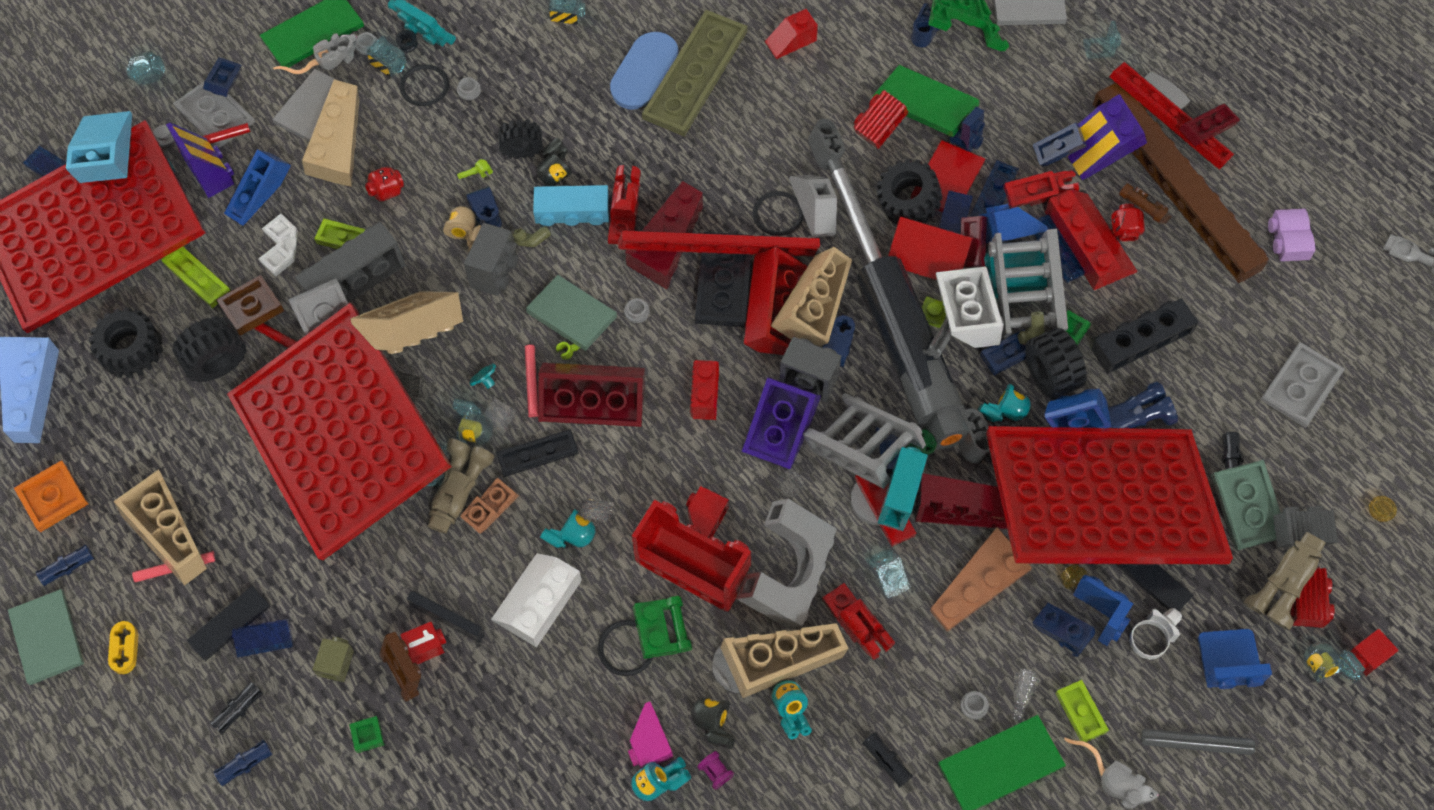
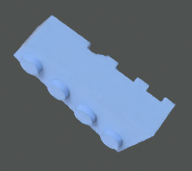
M0 337V385L3 432L14 443H40L59 353L58 348L50 338Z

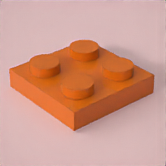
M62 460L14 488L40 533L88 505L86 498Z

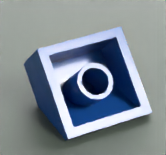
M1009 204L986 208L987 213L979 214V216L987 217L986 243L992 242L996 233H1001L1002 242L1048 230L1045 224L1019 207L1009 208Z
M1100 388L1087 389L1080 394L1072 396H1061L1056 400L1048 402L1045 411V419L1051 427H1112L1107 400Z

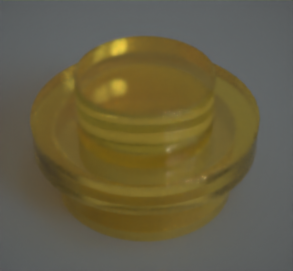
M1377 496L1369 503V513L1377 521L1388 522L1396 516L1397 507L1388 497Z
M1077 564L1069 566L1061 574L1062 585L1066 589L1071 587L1076 589L1083 575H1087V571Z

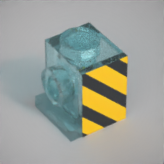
M551 0L549 5L550 19L554 22L578 25L579 18L585 15L586 5L582 3V0Z
M381 36L367 50L370 64L390 78L396 72H402L407 63L404 52L389 43L384 36Z

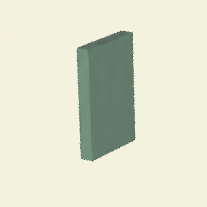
M559 275L526 307V312L584 351L617 318L616 311Z
M1264 460L1212 473L1211 477L1235 550L1275 541L1277 536L1275 535L1273 516L1281 512Z
M57 590L8 609L26 681L29 685L84 664L63 590Z

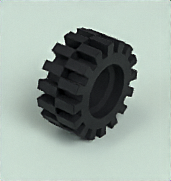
M517 119V122L511 120L509 124L504 123L503 127L499 128V151L502 152L503 156L507 155L509 159L515 157V159H519V157L527 158V156L535 157V154H540V150L543 149L541 127L534 121L530 124V120H525V122H522V119Z

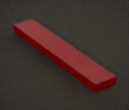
M1123 62L1110 74L1109 77L1216 168L1220 170L1233 157L1234 153L1215 137L1195 147L1179 130L1184 123L1192 120V118L1127 63Z

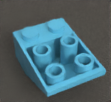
M127 111L83 116L68 146L66 161L67 171L79 183L127 178L132 113Z

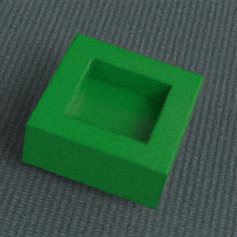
M1068 310L1066 312L1068 330L1066 332L1078 346L1091 323Z
M377 716L349 724L356 753L385 745Z

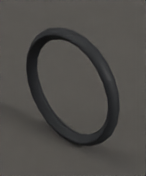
M418 65L403 75L399 86L400 93L412 105L430 106L445 97L449 90V79L446 73L436 66ZM423 69L438 72L444 79V89L437 98L427 102H418L406 94L405 82L412 73Z
M772 191L762 195L756 201L752 210L753 220L757 227L763 232L774 236H783L794 232L799 228L804 218L797 198L783 191ZM772 196L787 197L798 207V220L795 225L787 230H770L764 227L758 219L757 211L760 204Z
M620 620L608 626L602 633L598 643V655L604 667L610 672L621 676H633L645 670L651 664L653 658H647L641 666L633 670H619L607 661L603 647L608 634L620 626L630 625L637 627L634 620Z

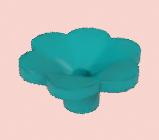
M493 363L482 368L470 379L469 384L474 386L482 382L487 389L491 388L495 384L491 374L495 371L496 365Z

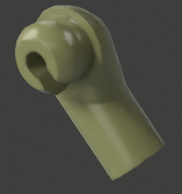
M546 226L541 227L533 234L526 233L522 228L515 230L513 233L514 242L518 246L532 248L538 246L551 236Z
M1043 312L1031 313V326L1025 331H1021L1018 335L1020 344L1026 345L1029 339L1044 333Z

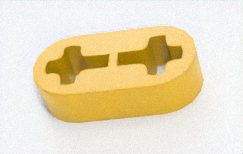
M128 621L118 622L110 632L108 664L118 674L131 672L137 662L138 630ZM126 628L130 635L125 636V643L123 645V640L118 634H122ZM122 651H124V656L129 659L123 663V667L116 663L117 660H121Z

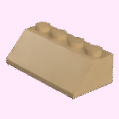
M419 291L351 318L353 326L376 350H387L388 354L402 352L405 346L418 345L421 343L420 340L437 337L438 332L453 330L454 325L463 322L458 292Z

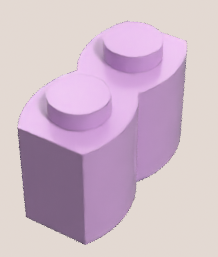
M1306 209L1275 210L1272 218L1268 221L1269 232L1274 233L1275 237L1273 241L1274 253L1278 254L1280 261L1310 260L1315 252V242L1310 230V221Z

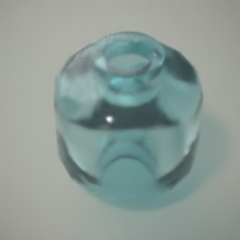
M144 52L131 56L126 71L129 78L137 84L146 85L159 81L165 72V66L160 56L155 55L153 52Z

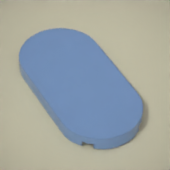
M650 32L640 36L634 42L610 83L611 95L619 106L630 110L647 106L678 56L677 43L671 36L661 32Z

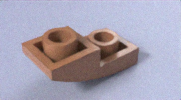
M497 478L481 498L477 496L460 517L481 534L519 495Z

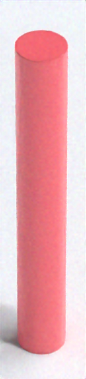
M526 345L525 364L528 417H538L535 346Z
M214 551L200 554L204 564L215 562ZM165 564L133 572L132 576L134 582H139L173 572Z

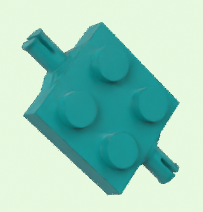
M390 0L388 2V8L398 13L397 16L405 23L404 27L414 32L415 35L417 32L423 35L422 38L431 45L437 43L443 47L446 42L450 45L455 42V35L445 31L435 18L404 0Z

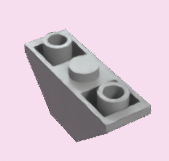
M814 175L790 176V183L812 237L834 236L836 234L837 197L830 180Z

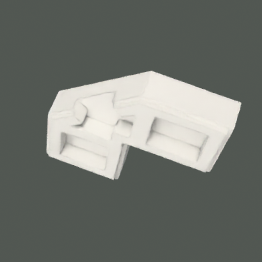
M279 214L262 228L263 232L276 245L262 255L259 261L275 277L295 261L298 230L282 214Z

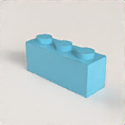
M608 185L534 187L533 213L535 223H540L543 226H552L554 223H565L569 226H575L578 223L601 225L603 222H609Z

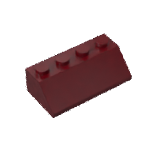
M543 363L538 373V421L642 427L645 368Z

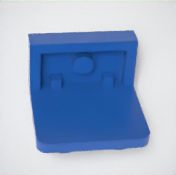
M1083 575L1073 595L1111 618L1098 639L1099 642L1108 646L1111 639L1117 642L1131 620L1126 615L1133 603L1123 593L1112 591L1104 586L1100 579L1094 576Z
M1252 630L1202 632L1198 636L1207 688L1219 687V689H1230L1238 685L1258 687L1263 685L1272 675L1270 664H1260Z

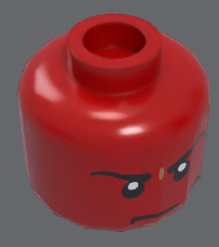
M389 166L370 172L368 174V182L365 183L368 195L370 197L374 196L380 202L400 195L401 188L404 187L399 171Z
M1134 204L1120 205L1119 209L1111 215L1112 234L1119 238V241L1138 240L1139 236L1145 231L1143 211L1135 208Z

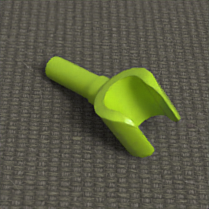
M481 159L476 162L475 167L458 173L457 176L459 179L479 173L484 178L487 176L485 171L490 175L493 173V170L486 160Z
M561 342L556 346L558 352L565 348L568 349L566 353L560 355L563 360L570 359L573 352L580 349L577 345H569L567 342Z

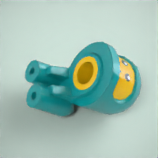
M1008 384L996 405L983 403L980 404L977 410L982 413L984 418L991 422H1001L1003 420L1002 416L1012 421H1020L1028 415L1031 402L1029 397L1015 391L1014 386Z
M574 509L561 531L545 528L540 538L556 548H565V541L580 548L591 543L595 536L596 528L592 521L578 515L579 511Z
M783 680L776 684L772 690L771 697L778 713L783 717L780 724L786 735L791 740L797 738L799 733L803 736L809 735L812 729L806 717L802 714L808 705L807 696L801 687L792 680Z
M681 757L676 758L664 768L655 762H649L633 776L631 780L632 790L639 799L652 801L667 790L675 791L691 779V774L688 770L684 769L686 763Z

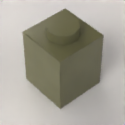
M333 637L332 640L323 638L312 669L314 673L321 678L344 682L354 650L348 644L349 642L339 637Z

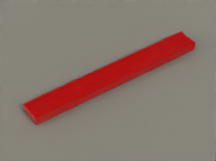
M622 231L618 239V249L757 255L777 247L790 256L813 257L820 247V238Z

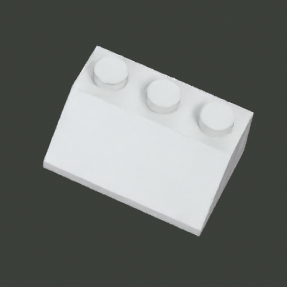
M978 267L936 272L951 335L974 348L1000 345L1003 324L987 268Z
M536 553L491 620L537 648L582 581L579 570L557 557Z

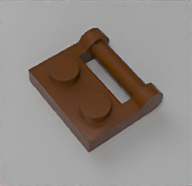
M1127 183L1121 189L1119 196L1129 200L1146 212L1158 224H1166L1172 217L1168 213L1169 208L1159 201L1153 203L1147 198L1149 194L1137 186L1134 189L1132 185Z
M396 632L385 635L379 655L384 663L387 662L402 690L401 696L407 702L419 695L417 687L421 679V671L415 662L412 663L405 641L403 639L400 640Z

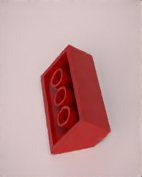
M1068 190L1049 198L1045 214L1053 227L1057 229V233L1093 290L1137 273V269L1117 238L1112 234V230L1087 193Z
M777 247L759 253L754 257L744 344L759 353L784 355L791 339L773 328L771 324L808 266Z

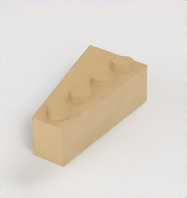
M333 80L302 159L305 175L352 187L359 111V94L356 85Z
M835 247L815 255L771 326L791 340L793 337L798 339L804 338L819 347L828 344L852 259Z
M159 470L114 501L123 519L183 585H186L207 569Z
M837 623L806 627L794 631H776L775 633L765 635L753 634L735 639L734 637L724 638L720 647L742 698L772 687L783 680H789L841 659L849 649Z

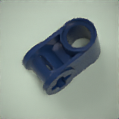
M928 3L923 4L913 24L911 41L917 47L928 46L937 31L940 30L930 26L928 23L931 13V7H929Z
M489 186L466 194L469 206L471 205L479 225L482 226L483 223H487L496 227H502L499 210Z
M844 315L835 318L829 342L823 345V348L833 349L837 354L841 355L840 367L844 368L846 357L849 355L855 330V323L852 318Z

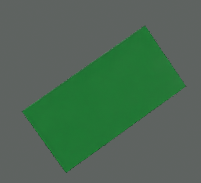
M323 0L259 36L279 65L289 68L313 55V47L322 40L329 42L336 33L339 37L349 35L364 27V23L347 0Z
M898 65L874 94L880 95L885 90L907 107L908 115L906 117L951 137H954L962 127V122L974 108L979 106V99L901 65Z
M1038 715L938 762V766L961 810H977L1066 766Z

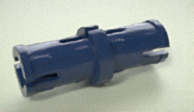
M85 544L66 556L61 555L57 557V561L37 570L36 575L42 585L46 586L65 574L71 575L74 569L95 558L92 556L90 548Z
M263 739L249 750L237 753L234 759L214 770L213 773L223 787L241 774L251 772L252 767L272 756L273 753Z

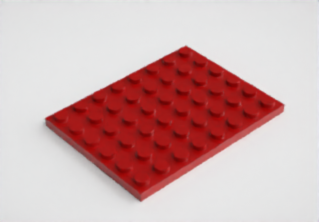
M146 120L131 128L127 178L79 183L67 171L65 164L0 200V281L19 323L26 333H30L206 234L151 126Z
M351 303L347 304L227 393L317 558L320 560L328 558L452 467L382 350H376L351 323V318L360 315L356 307Z
M988 426L986 435L1015 563H1231L1233 556L1191 429Z

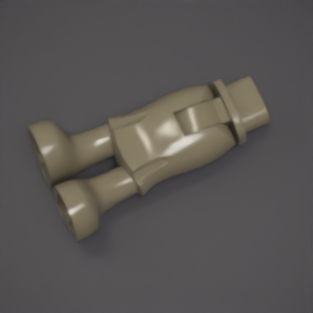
M449 439L446 449L451 455L450 464L452 467L444 472L443 481L432 501L429 512L431 518L427 525L428 528L447 534L450 525H454L455 519L462 513L469 493L477 484L475 481L481 471L490 466L495 457L491 452L483 448L474 447L471 450L467 444L457 439ZM470 457V463L467 468V471L465 474L461 473V471Z
M1306 532L1301 541L1296 540L1295 545L1284 554L1275 572L1267 578L1268 582L1257 594L1249 595L1243 603L1262 616L1267 614V617L1275 624L1290 631L1294 624V620L1290 615L1292 605L1296 598H1300L1303 587L1316 571L1319 559L1322 557L1320 552L1326 543ZM1277 591H1281L1283 594L1268 612Z

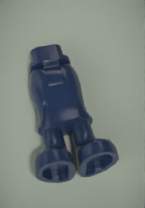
M1158 381L1148 384L1146 390L1135 397L1131 396L1122 403L1108 407L1112 426L1109 428H1136L1138 426H1145L1146 422L1158 418L1167 426L1178 423L1174 404L1169 396L1166 397L1165 389ZM1153 404L1145 409L1142 408V406Z

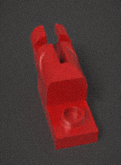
M619 165L616 169L610 210L611 222L608 244H618L622 231H635L641 170L636 166H632V183H628L627 190L625 189L626 175L624 174V165Z
M1073 170L1054 174L1053 171L1007 182L1003 185L1010 208L1027 204L1033 206L1048 202L1049 198L1068 190L1079 191L1078 182L1069 185L1064 184L1071 182L1072 177L1076 176Z
M845 583L822 597L824 604L854 643L858 642L865 653L873 660L879 658V653L881 652L875 641L879 643L885 652L893 647L895 641L883 628L879 620L870 612L861 599L857 600Z

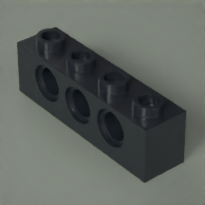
M1182 298L1174 302L1170 300L1162 304L1156 311L1144 312L1137 320L1131 323L1129 321L1123 322L1116 330L1110 333L1107 331L1102 332L1095 337L1091 351L1105 372L1109 374L1193 333L1199 322ZM1160 322H1164V323H1166L1168 326H1164V325H1162ZM1139 332L1146 334L1147 337L1141 336ZM1117 343H1122L1126 347H1121Z

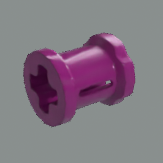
M717 751L709 754L697 766L699 771H704L712 781L714 790L719 789L734 776V772L728 770L721 762Z

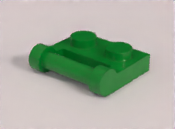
M681 596L634 603L633 612L643 659L673 655L693 649L691 640L687 638L681 611L683 606ZM669 609L677 642L671 644L663 612Z

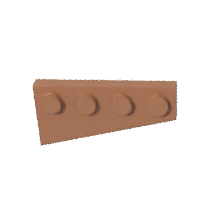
M997 527L932 606L930 611L948 632L1031 571L1032 567L1025 563H1015L1011 543Z

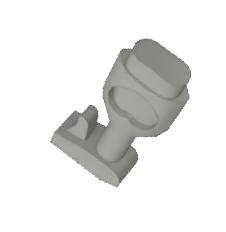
M1389 235L1383 250L1405 262L1418 261L1431 267V271L1434 274V248L1428 251L1432 255L1429 256L1421 252L1414 242L1399 235Z

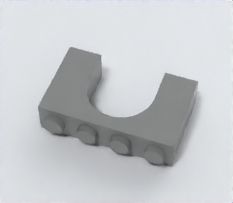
M790 499L772 502L764 526L788 540L793 546L798 561L795 578L788 586H784L762 572L746 574L737 600L784 627H803L804 622L808 618V610L812 598L817 592L819 578L825 569V561L829 550L834 544V536L837 529Z

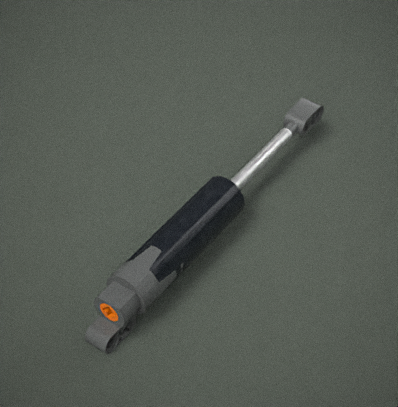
M819 119L809 135L808 142L817 164L825 170H830L868 263L859 271L857 278L920 428L926 429L935 437L937 450L950 448L958 444L965 460L972 464H979L990 453L986 435L988 429L986 420L982 413L976 409L970 408L965 410L942 354L938 359L928 356L927 350L934 339V335L902 260L896 256L882 257L842 164L841 157L845 152V146L838 129L831 120Z

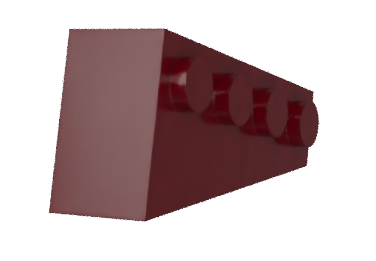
M682 181L642 231L692 233L703 208V192ZM626 250V264L663 288L668 289L683 252Z
M922 474L917 491L915 522L1007 529L998 487Z

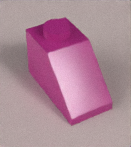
M650 701L645 703L630 738L632 749L628 750L633 766L639 765L640 769L649 762L661 764L673 759L672 750Z

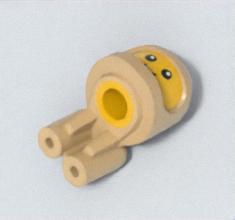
M459 206L451 211L450 218L446 221L443 232L451 238L467 240L468 251L470 252L481 225L475 227L476 216L471 209Z

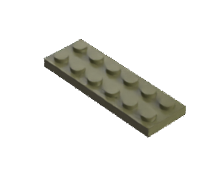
M705 10L644 109L642 119L685 137L745 37L748 26Z

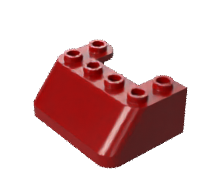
M654 499L632 534L635 561L640 566L719 609L728 612L751 566V551L748 550L749 547L739 540H734V542L728 541L724 545L721 540L715 537L708 538L702 535L701 531L691 524L685 526L679 522L677 510L673 505L665 501L660 503Z

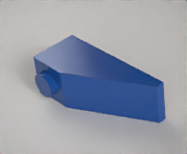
M257 149L224 214L244 226L281 186L291 165L272 153Z

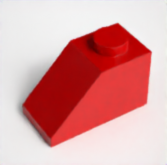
M807 9L801 10L786 17L766 39L765 44L774 57L778 59L817 41L818 24Z
M700 486L697 493L692 492L686 503L691 525L698 528L702 535L708 538L713 537L729 509V499Z

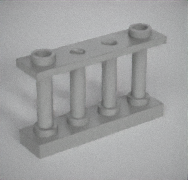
M1057 229L1046 230L1039 241L1002 243L1001 233H996L992 242H989V255L994 257L999 313L1003 324L1002 339L1008 338L1011 335V328L1031 326V316L1010 318L1009 303L1045 300L1046 303L1050 304V312L1044 315V326L1048 325L1052 329L1062 328L1066 332L1068 330ZM1030 251L1044 253L1045 263L1039 266L1005 268L1004 253ZM1042 275L1043 278H1047L1048 287L1045 290L1007 293L1006 278Z
M844 393L841 397L847 410L825 432H818L809 428L803 436L815 454L884 489L891 482L886 473V466L900 453L901 447H905L909 442L922 449L926 446L921 435L922 430L914 422L908 423L865 403L860 397H853ZM854 416L862 419L842 441L832 439ZM872 425L880 428L861 449L854 450L850 448ZM890 434L899 437L879 458L872 459L868 457Z

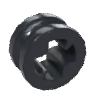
M403 30L397 34L396 43L400 51L408 53L417 48L418 41L414 32ZM404 39L406 41L407 39H411V42L409 44L408 42H406V44H403Z

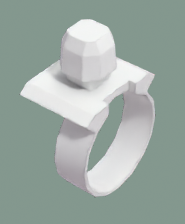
M1172 608L1162 615L1158 610L1153 609L1147 617L1148 620L1136 624L1130 633L1129 641L1134 652L1140 657L1149 660L1162 656L1168 649L1170 642H1175L1180 636L1179 630L1175 626L1182 618L1181 613ZM1143 624H1151L1161 629L1166 638V649L1164 652L1151 656L1138 650L1133 640L1135 628Z

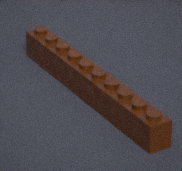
M1117 83L1098 91L1093 102L1095 109L1115 96L1121 95L1143 129L1147 141L1145 145L1131 153L1235 280L1241 283L1263 271L1269 260L1265 251L1253 241L1250 233L1239 224L1235 215L1224 206L1220 197L1209 188L1204 178L1191 166L1190 161L1179 152L1175 143L1164 134L1160 125L1149 116L1146 108L1139 104L1135 98Z

